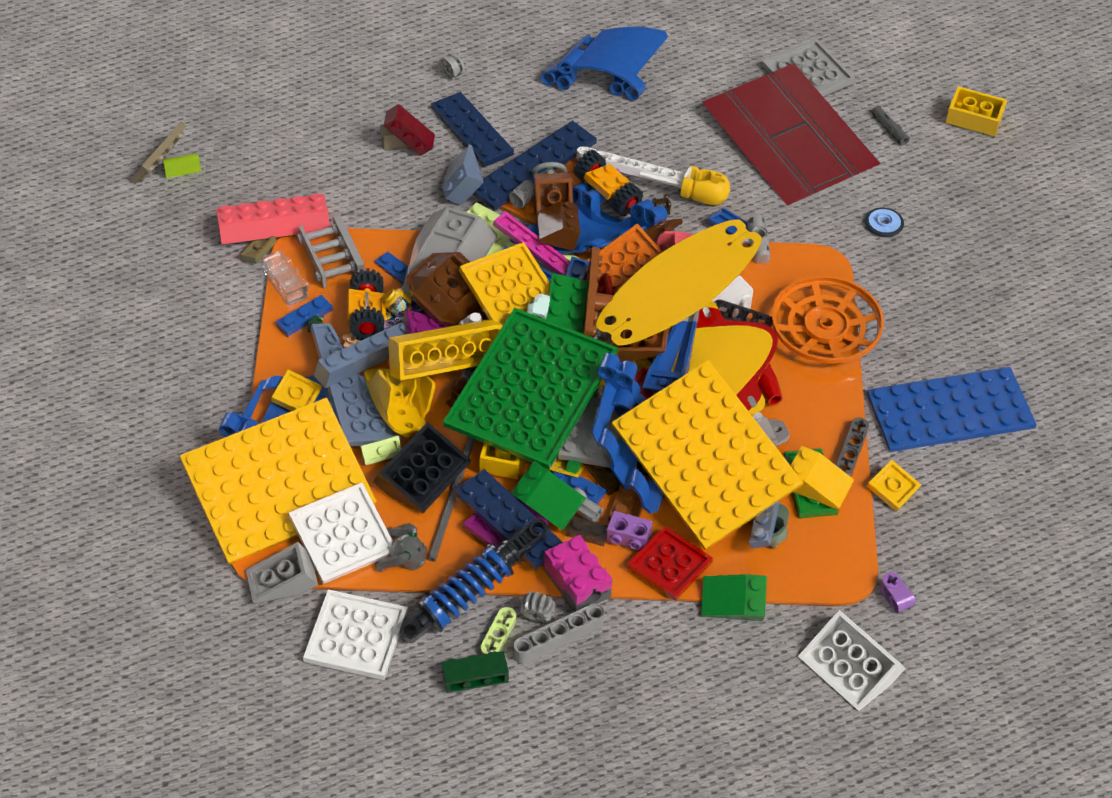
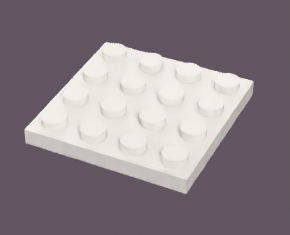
M363 483L289 512L288 516L323 584L391 556L393 540Z
M328 589L303 661L385 680L400 636L401 625L404 623L408 612V607Z

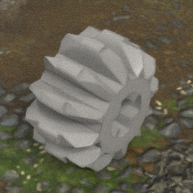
M538 591L525 594L520 603V613L524 615V618H529L537 623L551 621L555 612V602L552 598Z

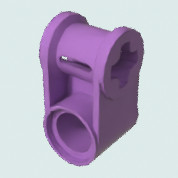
M889 572L884 575L880 592L890 607L895 609V613H899L916 604L913 593L907 588L898 574Z

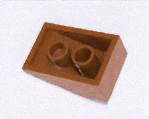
M669 328L632 344L616 345L611 340L610 345L618 347L616 356L619 357L620 362H635L660 355L666 351ZM628 329L623 330L620 334L621 338H630L632 331Z

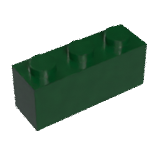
M493 651L483 655H470L460 659L452 658L442 662V675L446 693L509 683V670L504 651Z

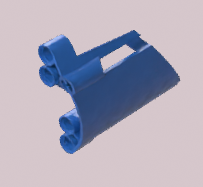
M619 27L602 30L596 38L587 35L559 62L548 66L541 74V80L548 86L556 82L560 89L567 90L576 81L577 71H581L584 68L600 70L612 74V83L610 84L612 94L620 96L625 92L627 98L637 100L646 88L645 83L637 74L668 38V35L665 31L648 27ZM582 44L588 46L585 50L579 49Z

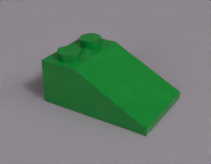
M536 461L531 464L511 492L562 531L586 499V497Z
M750 574L703 576L701 617L763 621L766 608L767 576Z

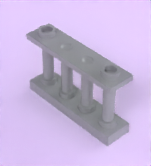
M340 214L333 216V224L327 228L305 233L303 226H298L299 234H297V240L299 244L303 245L315 270L316 281L321 283L323 289L327 288L326 278L349 271H358L360 273V269L365 271L364 262ZM332 233L338 236L337 239L313 246L309 241ZM336 246L343 247L342 252L317 258L315 252ZM344 258L350 261L347 265L326 271L321 266Z

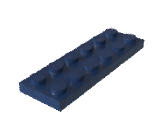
M461 92L431 103V108L464 146L472 145L475 157L483 167L514 155V149Z
M485 469L454 489V494L502 540L506 539L508 541L517 531L523 529L534 519H538ZM540 527L532 529L536 534L543 532V529ZM547 529L545 539L521 558L536 570L544 564L545 551L563 542L551 530Z

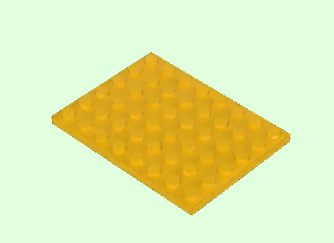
M709 360L612 422L613 428L704 550H707L803 485V481Z
M327 398L179 456L228 565L297 537L298 534L288 516L289 512L360 483H363L373 504L375 505L377 502Z

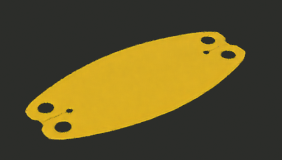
M729 220L678 242L644 265L613 296V300L605 306L599 315L596 327L602 332L611 334V340L616 345H628L674 326L710 303L738 277L756 254L761 245L762 237L756 232H749L746 229L745 223L741 220ZM729 226L737 228L736 233L732 235L726 234L725 230ZM745 239H752L754 243L751 247L746 248L742 246V242ZM608 316L616 317V322L612 325L605 324L604 320ZM623 330H631L632 336L630 338H621L620 334Z

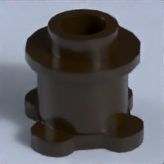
M667 194L663 195L664 198L652 199L654 207L662 205L666 208L668 215H670L671 202Z

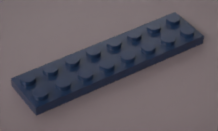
M572 120L483 179L484 183L473 195L496 211L510 201V192L523 181L528 180L534 184L532 170L537 165L546 162H558L565 165L576 157L577 148H590L597 143V138ZM547 168L541 169L537 173L543 172Z

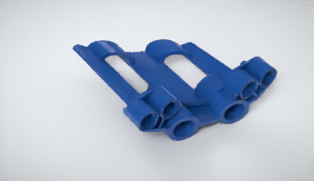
M606 353L603 355L598 369V374L605 381V386L591 433L598 448L601 447L608 453L611 459L609 467L627 491L631 488L638 494L641 506L651 514L658 511L663 493L651 477L647 483L641 472L635 469L638 461L621 437H619L617 442L614 435L607 429L613 409L618 417H621L647 400V398L640 394V386L634 380L638 370L637 365L631 361H623L621 363L618 356Z

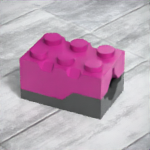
M580 535L545 551L544 571L574 612L591 604H598L611 597L612 578L606 569L600 566L595 554H591L588 550V545Z

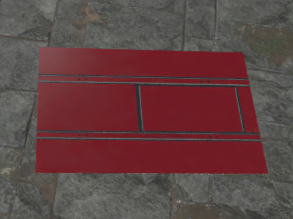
M794 63L702 101L787 206L881 164Z

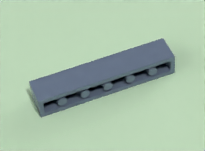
M405 321L319 359L314 376L327 388L388 360V338L406 335Z

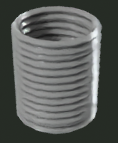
M525 180L511 191L509 198L512 204L517 208H523L535 197L534 184L531 181Z

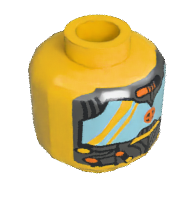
M400 288L391 289L384 297L385 307L395 316H400L407 309L411 310L412 308L410 306L412 299Z

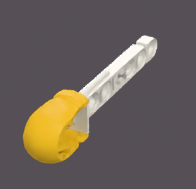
M579 147L577 148L576 159L579 161V158H582L584 153L587 154V151H596V149ZM597 151L606 159V165L611 164L622 173L681 188V197L684 198L691 197L692 200L704 204L719 205L727 199L730 193V182L727 177L716 171L699 170L698 167L690 166L687 172L684 173L616 154Z

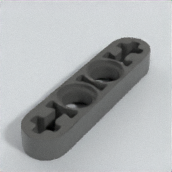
M855 418L852 421L836 464L841 470H843L844 464L847 465L845 473L850 477L853 474L868 433L869 423L864 418ZM858 426H862L860 433L856 432ZM857 439L860 443L852 444L849 440ZM851 453L854 455V458H846L844 454Z

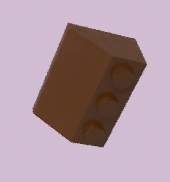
M559 201L538 211L536 217L539 242L574 251L581 233L577 205L571 202Z

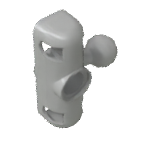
M753 214L748 219V231L756 232L762 237L761 245L754 255L753 261L755 263H768L771 254L765 218L761 214ZM745 239L742 244H750L752 246L754 242L752 239Z

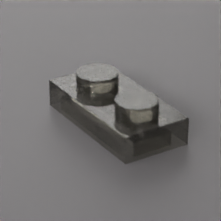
M573 516L566 529V536L574 538L580 535L584 541L604 547L608 526Z

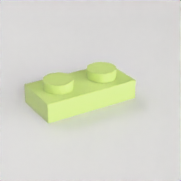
M398 435L360 445L365 465L393 458L402 449Z

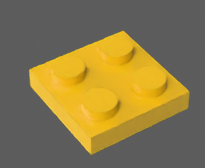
M287 370L275 390L271 402L294 411L314 403L323 386Z
M891 460L867 484V487L897 512L921 487V484Z

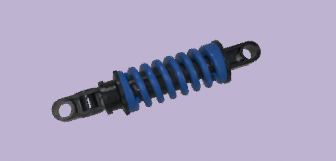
M534 519L523 529L517 531L508 541L503 539L498 547L492 544L487 545V548L481 552V557L475 556L472 563L464 565V570L456 571L455 577L450 576L447 579V584L441 583L438 586V591L432 590L429 597H423L421 600H418L416 604L419 611L401 625V639L405 643H414L432 628L441 633L445 626L451 623V619L447 615L449 612L455 618H458L460 616L456 608L458 605L464 611H467L469 608L467 605L468 601L475 604L477 603L475 597L477 594L480 597H484L486 595L484 591L486 587L490 591L494 589L493 581L501 584L503 582L502 578L514 575L512 567L515 564L521 563V557L528 554L537 544L545 539L548 529L546 522L542 519ZM540 527L543 529V532L536 534L532 529ZM407 628H413L416 633L413 636H407L404 631Z

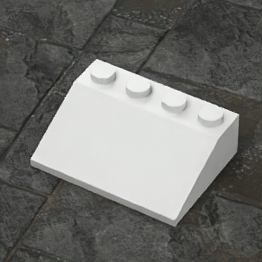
M840 610L798 656L858 711L887 689L906 669Z

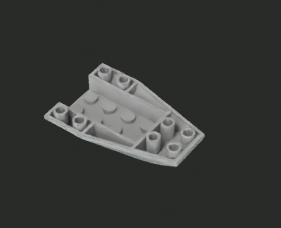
M445 207L432 214L416 238L402 290L410 296L407 276L432 253L461 252L472 262L487 255L498 234L480 216Z

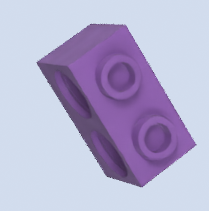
M614 511L607 529L606 541L615 545L630 547L634 550H641L649 542L653 521Z

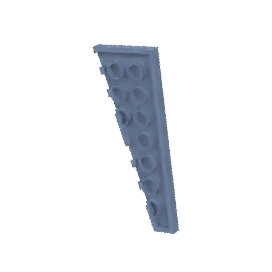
M330 323L311 325L310 329L319 359L344 349L340 344V338ZM359 373L327 387L335 416L350 446H360L397 435L381 417L371 398L365 378L360 376Z

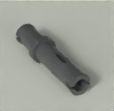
M878 105L872 109V114L888 129L892 137L894 136L901 145L909 142L910 137L906 135L899 124H896L881 106Z

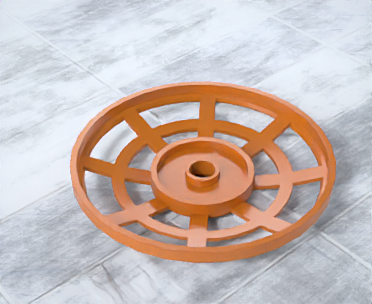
M811 276L791 283L779 293L772 308V325L780 341L797 355L820 363L835 364L854 361L875 348L881 339L884 329V316L877 300L860 285L834 276ZM819 285L837 286L849 291L844 298L834 295L821 294ZM812 286L813 296L806 297L796 304L788 298L793 292ZM855 294L866 301L874 313L863 316L860 310L851 303ZM823 301H832L839 303V305L836 308L834 306L824 305ZM782 302L791 309L788 316V325L777 324V313ZM811 302L816 304V307L808 312L801 308ZM847 307L857 318L849 320L843 311ZM796 313L805 319L804 325H793ZM877 320V333L874 341L863 339L866 332V323ZM822 323H828L831 326H825ZM860 325L858 337L848 334L849 327ZM780 331L790 332L792 337L802 347L798 349L792 345ZM796 332H806L811 339L805 343ZM843 339L852 342L841 349H838L836 344ZM820 342L828 344L830 350L819 349L814 346ZM857 345L868 347L851 356L842 357L841 353L850 351ZM810 350L820 354H833L834 358L820 357L807 352Z

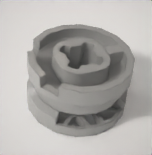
M454 52L448 54L447 57L441 58L439 61L443 74L449 75L450 77L448 78L450 80L456 78L457 75L463 74L465 71L462 59Z

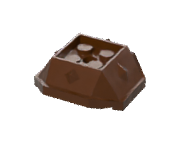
M461 252L432 253L407 276L410 298L440 325H459L470 314L479 313L482 310L479 302L459 272L461 265L470 262Z

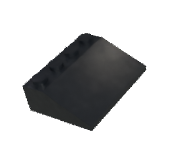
M427 422L378 473L373 482L387 495L424 513L472 460Z

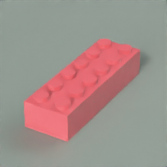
M312 194L311 196L304 197L295 196L289 199L278 198L273 201H258L257 203L250 204L241 203L235 206L224 205L216 208L222 244L266 239L271 236L299 234L298 226L300 225L303 226L305 233L330 227L324 194Z

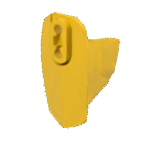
M384 368L369 369L364 372V378L371 398L387 425L404 437H412L414 433H417L425 425L424 418L431 406L435 382L428 375L399 380L390 375V369Z

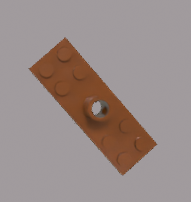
M592 247L586 274L588 291L586 293L582 334L589 337H595L596 325L593 322L596 323L598 312H602L605 306L613 300L614 296L597 293V281H600L601 270L598 267H601L603 256H599L600 248Z

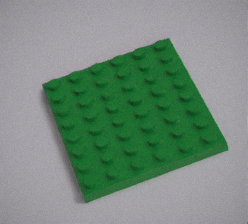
M514 307L445 417L443 427L533 463L536 461L544 468L550 469L602 380L598 374V369L603 355L606 353L617 355L618 347Z

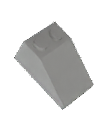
M299 542L246 569L254 603L299 595L318 585L311 558L307 550Z

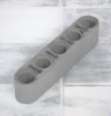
M591 604L516 639L513 648L514 660L522 664L528 663L600 629L604 624V608L599 604Z

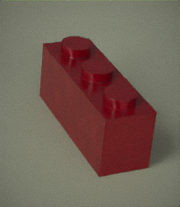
M400 104L386 111L383 126L415 153L422 156L433 149L435 134Z

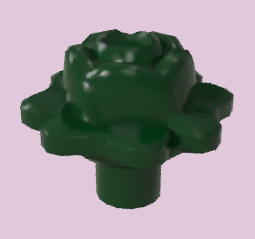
M314 315V317L310 318L307 322L308 332H311L312 324L323 323L324 316L318 317Z

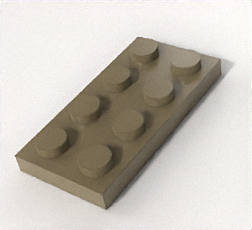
M183 122L177 125L132 176L130 181L133 184H136L139 180L143 182L185 134L182 131L186 127Z

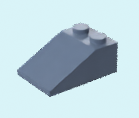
M470 144L448 166L442 184L445 198L460 205L464 204L484 183L472 145Z

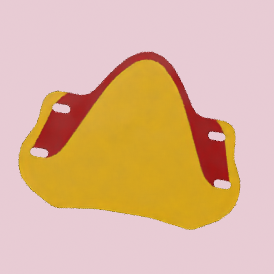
M711 301L704 306L709 309L710 317L705 316L703 308L699 310L689 372L709 360L753 416L765 406V399L758 387V380L777 350V333L765 324L726 320L722 317L716 303ZM673 326L669 328L668 336H669V334H670V332H671ZM677 354V357H676V359H675V362H674V365H673V367H672L671 372H674V370H675V366H676L678 354ZM749 396L754 397L757 404L755 407L750 405L748 401Z

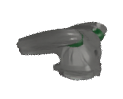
M407 523L395 528L388 527L389 535L396 539L392 544L391 557L381 559L376 565L377 570L383 572L387 568L402 565V568L416 570L423 566L426 560L427 548L417 537L416 526Z

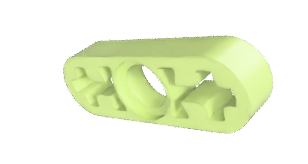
M504 607L499 610L481 644V655L493 651L501 652L516 623V612L514 609ZM507 615H510V618H508V619L506 620L505 625H504V624H503L504 617H506ZM501 630L504 632V635L502 637H495L493 633ZM492 642H494V650L487 652V649H489L492 645Z

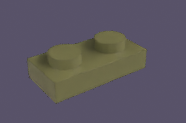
M276 236L253 240L240 254L241 259L257 264L277 242Z

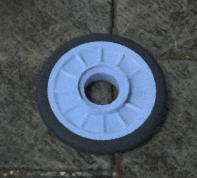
M880 207L871 210L866 215L865 224L875 235L892 237L903 230L904 220L897 211ZM886 220V221H888L889 223H888V224H883V223H881L880 221Z

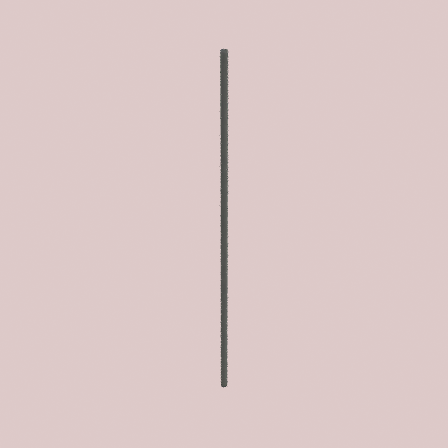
M468 437L463 451L468 458L475 439ZM466 468L453 481L428 557L429 561H436L457 497L454 494V489L461 485Z

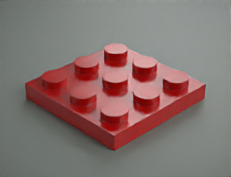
M664 526L627 563V568L676 601L711 565L713 557Z

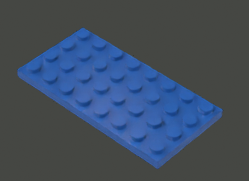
M1011 367L868 389L866 393L889 452L1034 429L1037 425Z

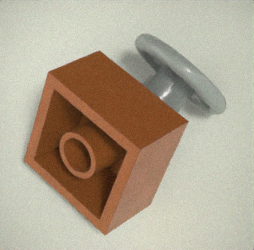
M546 162L537 165L532 170L536 213L559 201L573 203L572 177L569 172L567 173L565 165L558 162ZM553 167L559 168L562 171H555ZM547 168L543 172L537 173L541 169Z

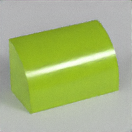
M198 153L162 159L166 178L201 172Z

